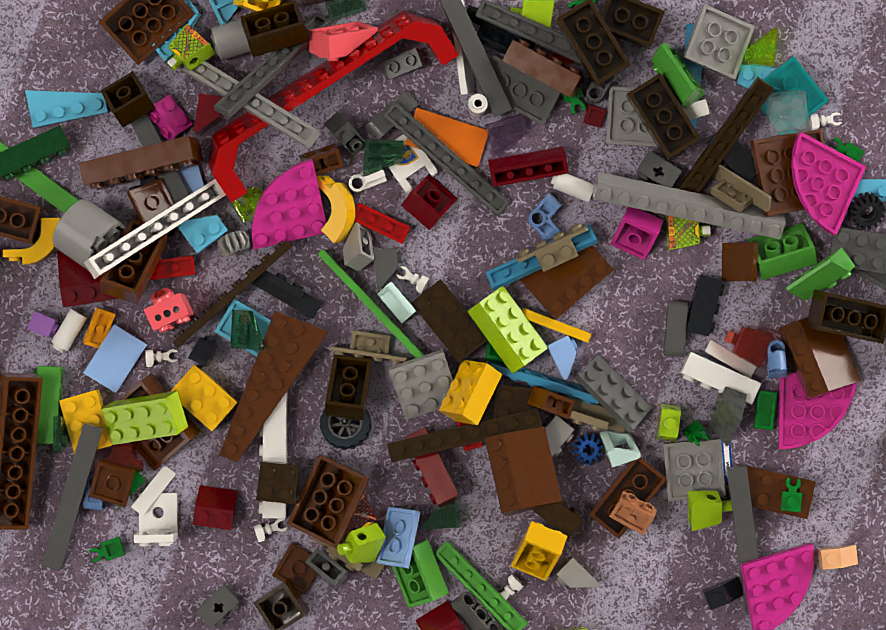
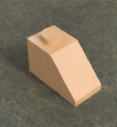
M856 545L817 549L819 568L822 570L858 564Z

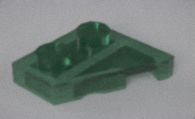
M365 140L363 176L371 175L402 162L404 141Z
M232 310L230 348L265 350L253 311Z
M54 416L53 453H62L63 449L67 447V442H70V437L64 419L61 416Z

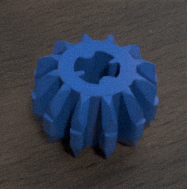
M585 433L584 441L578 436L577 440L580 444H572V446L578 448V450H573L572 454L579 453L575 460L578 461L583 457L581 465H585L586 460H588L589 466H592V459L599 463L600 461L596 456H604L602 452H598V450L604 449V445L597 446L601 442L600 438L593 442L594 434L588 440V435ZM589 444V447H593V452L590 451V455L583 452V448H586L585 445Z

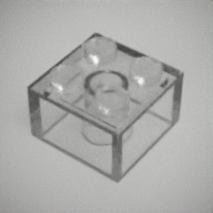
M804 90L769 95L765 103L768 131L771 136L810 131L806 93Z

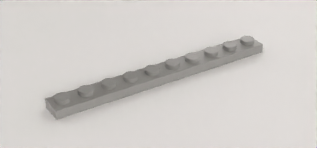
M206 61L193 70H188L183 64L178 67V69L223 97L239 83V81ZM258 93L241 107L307 149L321 135L319 130Z

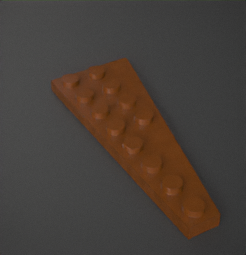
M274 311L219 456L235 462L239 461L254 437L326 337L328 331Z

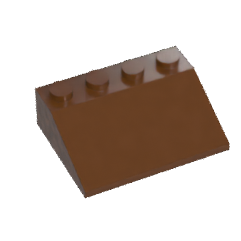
M121 0L98 22L139 65L195 13L183 0Z
M593 246L577 252L579 256L545 272L540 269L519 279L554 320L614 270Z
M807 317L781 326L778 332L808 402L861 382V378L843 336L806 328Z
M151 373L140 380L119 400L165 393L167 391ZM185 412L188 427L178 435L131 442L154 471L200 433V430Z
M545 427L503 433L485 438L500 509L503 515L511 516L563 502Z
M319 454L287 525L337 549L370 478L326 455Z

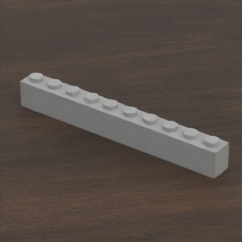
M602 172L597 173L593 187V197L595 200L776 239L781 238L786 224L784 214L766 217L764 210L755 205H750L742 212H738L713 196Z

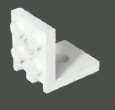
M161 493L143 516L139 514V532L134 535V543H139V546H151L153 543H159V546H170V544H173L178 539V493ZM155 507L163 509L164 514L161 518L154 516L153 510Z

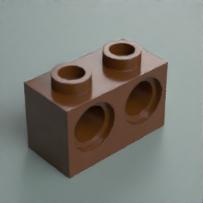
M335 143L299 155L301 162L308 159L313 160L316 176L344 167Z
M533 386L527 402L529 405L569 419L575 403L574 400Z

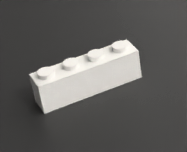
M692 352L688 353L680 371L681 374H684L683 379L692 383L695 379L701 382V387L710 391L711 388L719 390L718 393H722L726 386L747 394L745 406L747 403H753L761 383Z

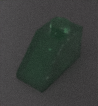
M454 501L442 508L438 506L423 522L422 530L460 528L459 503Z

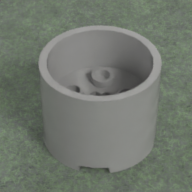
M83 199L73 204L61 217L55 228L52 241L55 248L88 270L84 262L121 239L126 231V226L91 201Z

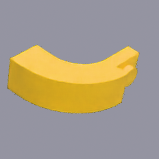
M327 175L317 176L318 187L328 196L332 207L331 216L321 231L333 243L344 242L355 220L353 196L344 182L335 183Z
M41 218V234L38 241L27 249L3 250V257L9 258L10 262L20 261V258H22V265L36 264L48 258L56 250L52 240L55 228L61 218Z

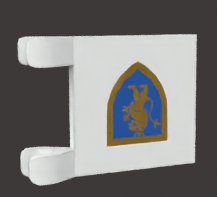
M403 134L379 150L378 153L406 194H409L413 190L406 180L409 176L424 166L432 177L437 175L438 171L422 150L404 145L407 137Z

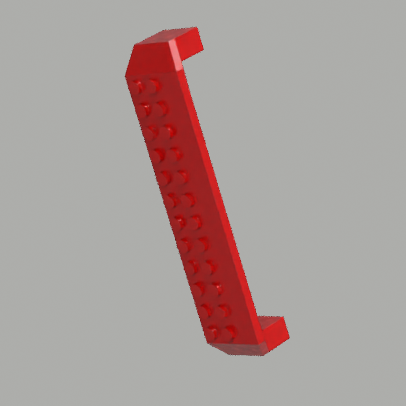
M403 10L380 25L374 35L347 56L339 57L338 61L326 60L267 99L290 112L402 38L426 43L435 59L442 66L459 55L443 28L434 19ZM248 111L211 136L208 166L231 203L247 193L243 182L234 170L239 144L269 125Z

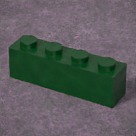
M59 125L0 152V181L5 180V182H8L21 172L25 174L32 171L34 166L39 164L43 166L51 162V159L56 156L61 158L67 155L71 147L61 126Z

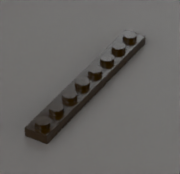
M757 76L677 189L695 193L701 191L774 90L772 85Z
M281 240L274 247L276 251L273 254L267 253L260 259L261 264L257 268L253 265L246 272V278L243 280L239 278L231 285L233 289L229 293L224 291L217 297L218 303L214 306L212 304L208 305L203 310L205 314L200 319L196 316L188 323L191 327L186 331L180 330L174 336L176 340L173 344L179 348L286 253L293 244L289 240L286 242Z
M536 408L481 421L478 425L468 424L388 443L387 445L391 463L483 442L485 438L503 433L542 427L539 410Z

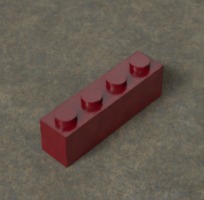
M563 146L488 160L493 187L569 173Z
M424 427L404 438L409 439L429 433ZM438 452L415 457V460L412 462L416 470H421L423 477H421L425 488L429 487L432 492L429 494L433 505L438 504L439 508H442L461 498Z

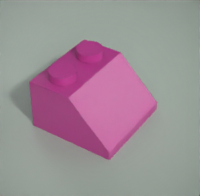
M627 207L610 245L645 260L660 232L664 220L640 209Z

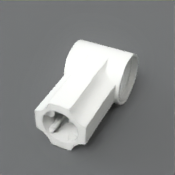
M378 166L363 173L353 175L349 179L348 185L352 192L360 193L363 190L386 182L387 179L382 167ZM360 179L363 185L361 188L355 189L352 186V181Z

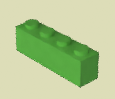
M37 366V370L34 371V374L43 378L37 443H60L61 406L59 400H62L64 367Z

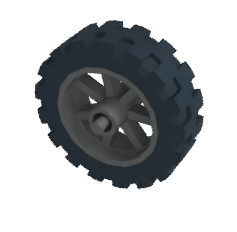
M325 408L323 409V414L320 416V429L323 437L334 448L342 450L351 448L352 450L358 445L361 446L368 439L372 426L371 417L367 409L365 410L364 420H360V426L351 423L355 419L336 417L340 423L332 424L334 417L325 416ZM341 427L338 434L332 428ZM351 427L358 429L353 435L350 431ZM344 430L348 432V437H341Z

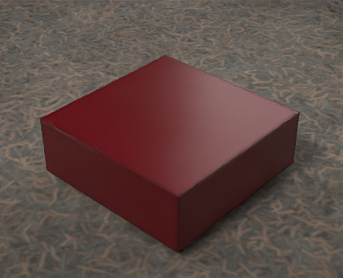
M588 104L583 123L601 128L607 110Z

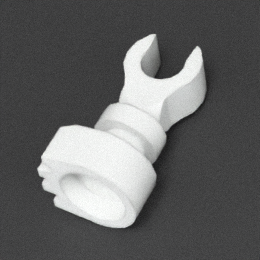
M835 112L826 117L825 115L818 117V114L810 115L808 117L809 131L816 130L819 126H839L842 122H834L833 117L840 116L841 114Z
M400 266V268L406 271V275L400 276L396 274V276L401 280L411 281L410 284L412 285L416 284L417 292L424 293L430 278L424 275L420 278L418 274H412L408 268Z
M171 349L166 353H161V351L153 353V350H145L146 367H152L154 361L160 363L161 360H167L174 363L178 359L171 360L169 354L178 351Z
M279 518L273 524L269 525L267 523L264 527L261 524L253 526L258 542L264 541V534L268 533L270 535L274 531H285L288 527H278V523L285 519Z
M514 574L508 577L510 585H506L504 587L505 590L500 592L506 601L510 595L515 593V590L520 591L524 587V584Z

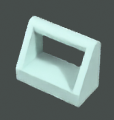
M392 282L387 284L377 294L401 323L416 312Z
M609 430L600 432L605 452L612 467L641 457L632 434ZM624 443H627L630 449H622V448H614V447H615V446H618V445H621V444H624Z

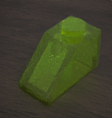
M778 28L768 30L748 46L745 52L747 65L774 67Z

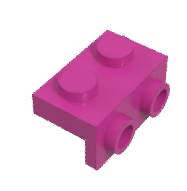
M170 94L154 104L156 108L148 112L151 121L156 123L161 130V134L168 141L175 139L176 136L193 125Z

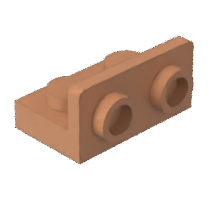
M623 491L609 517L644 535L653 521L657 509L650 503L639 500L634 494Z

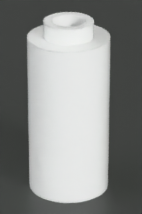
M474 94L470 97L468 111L471 115L480 117L485 114L488 105L486 97L481 94ZM474 102H480L482 103V105L480 107H476L474 105Z
M570 174L553 176L551 184L554 185L553 189L585 202H589L593 193L594 184Z
M70 309L51 341L54 344L53 348L62 353L64 350L68 351L87 317Z

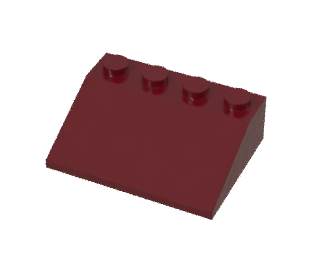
M57 251L63 308L119 299L101 292L100 280L103 274L94 279L90 271L61 251Z

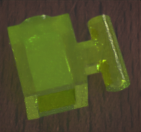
M252 186L247 189V193L242 196L246 204L241 206L238 200L231 203L242 224L249 220L246 215L247 212L251 211L254 216L256 205L263 193L259 187L255 188Z

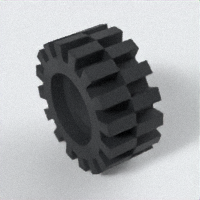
M865 192V196L862 193L858 194L859 198L855 196L853 198L854 202L851 201V207L848 208L849 217L858 228L861 227L863 230L866 227L868 230L872 229V225L877 227L876 223L879 222L881 224L882 222L881 217L885 218L883 213L886 212L884 204L874 193L869 194ZM873 206V210L868 215H860L865 207Z

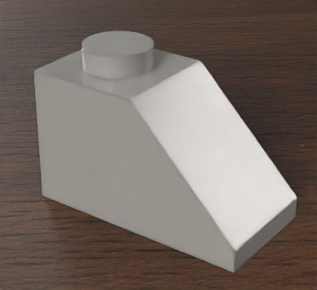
M357 222L353 225L343 247L344 265L359 271L374 260L371 229Z
M572 556L556 572L558 575L556 579L564 587L568 585L570 588L598 587L600 585Z

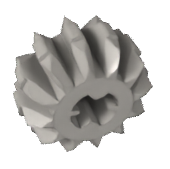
M245 230L231 232L222 236L217 241L218 248L225 257L241 253L251 247L250 237Z

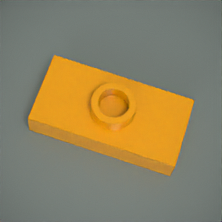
M96 307L83 343L99 348L111 328L115 313Z

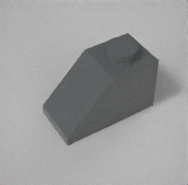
M397 248L373 250L377 289H381L398 269V263H402L401 252H397Z
M318 547L305 562L322 580L336 591L348 578V572Z

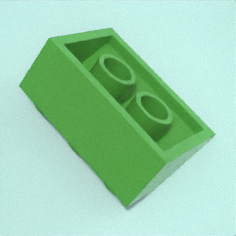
M665 42L661 44L651 59L654 63L652 67L657 74L660 73L664 77L669 88L675 93L679 104L688 108L706 93L675 48Z
M803 223L784 228L780 239L763 235L748 239L749 243H758L757 271L761 280L817 264L815 247Z
M841 247L796 277L786 287V290L806 301L810 297L812 298L814 290L821 291L825 287L829 290L837 284L836 280L839 278L844 280L849 277L855 265Z
M428 540L414 544L409 569L392 566L408 608L435 601L449 594Z

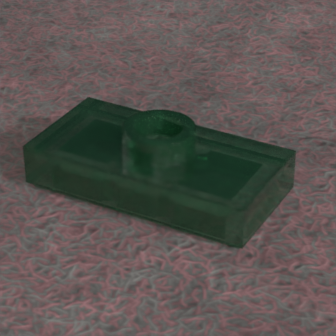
M333 0L325 3L331 22L367 11L364 0Z

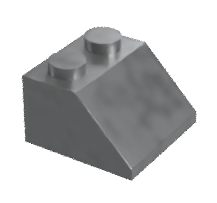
M726 386L722 393H718L715 400L716 406L712 405L709 416L711 417L710 426L725 445H729L742 420L747 394Z

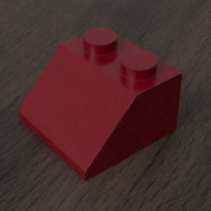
M199 93L193 129L195 134L202 135L223 120V115L214 109V105L223 97Z
M428 174L411 191L401 206L428 230H431L458 198Z
M200 485L192 525L231 530L233 528L238 491Z
M448 600L416 619L420 630H466Z

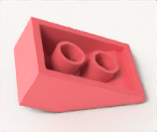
M355 21L308 30L309 53L317 55L318 58H327L328 61H338L339 57L347 56L378 31V27Z

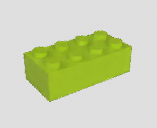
M504 286L467 311L512 374L548 349Z
M178 391L112 401L101 409L112 445L178 435L188 427Z

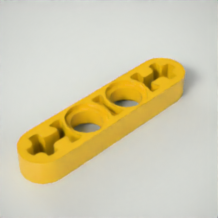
M521 309L529 321L589 343L591 333L528 309Z

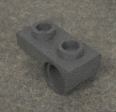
M414 48L383 61L389 80L409 72H414L417 68L422 69L425 67L419 48Z

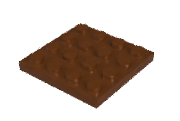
M822 129L803 132L825 144ZM798 133L750 141L759 189L772 197L770 210L768 212L764 211L766 217L805 210L796 193L792 177V151Z

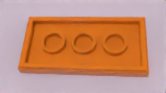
M420 108L415 109L413 117L466 164L478 167L489 133L488 130ZM406 138L404 145L420 149L410 139Z

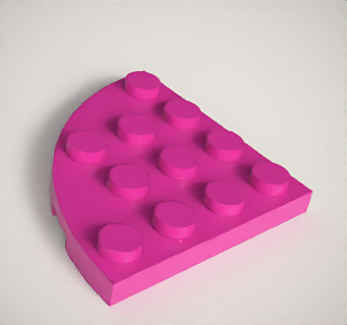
M799 132L794 142L791 161L796 193L809 216L825 231L833 236L837 235L866 166L805 133Z
M312 159L291 166L290 169L277 176L262 193L254 211L251 227L254 250L276 245L281 240L284 242L287 240L294 241L324 234L321 229L325 226L326 219Z
M787 373L788 377L779 378L778 449L798 448L816 441L830 432L847 412L855 393L856 383L807 402L796 373Z
M806 543L740 564L752 630L775 629L799 606L807 592L813 574L814 547L812 543Z

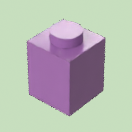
M34 311L27 329L51 338L52 335L55 336L59 329L58 320L41 312Z

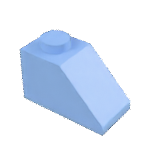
M567 335L547 345L563 380L569 377L576 356L575 349L578 348L574 338H569Z

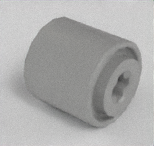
M241 19L211 28L212 34L210 36L217 56H220L222 61L251 52Z

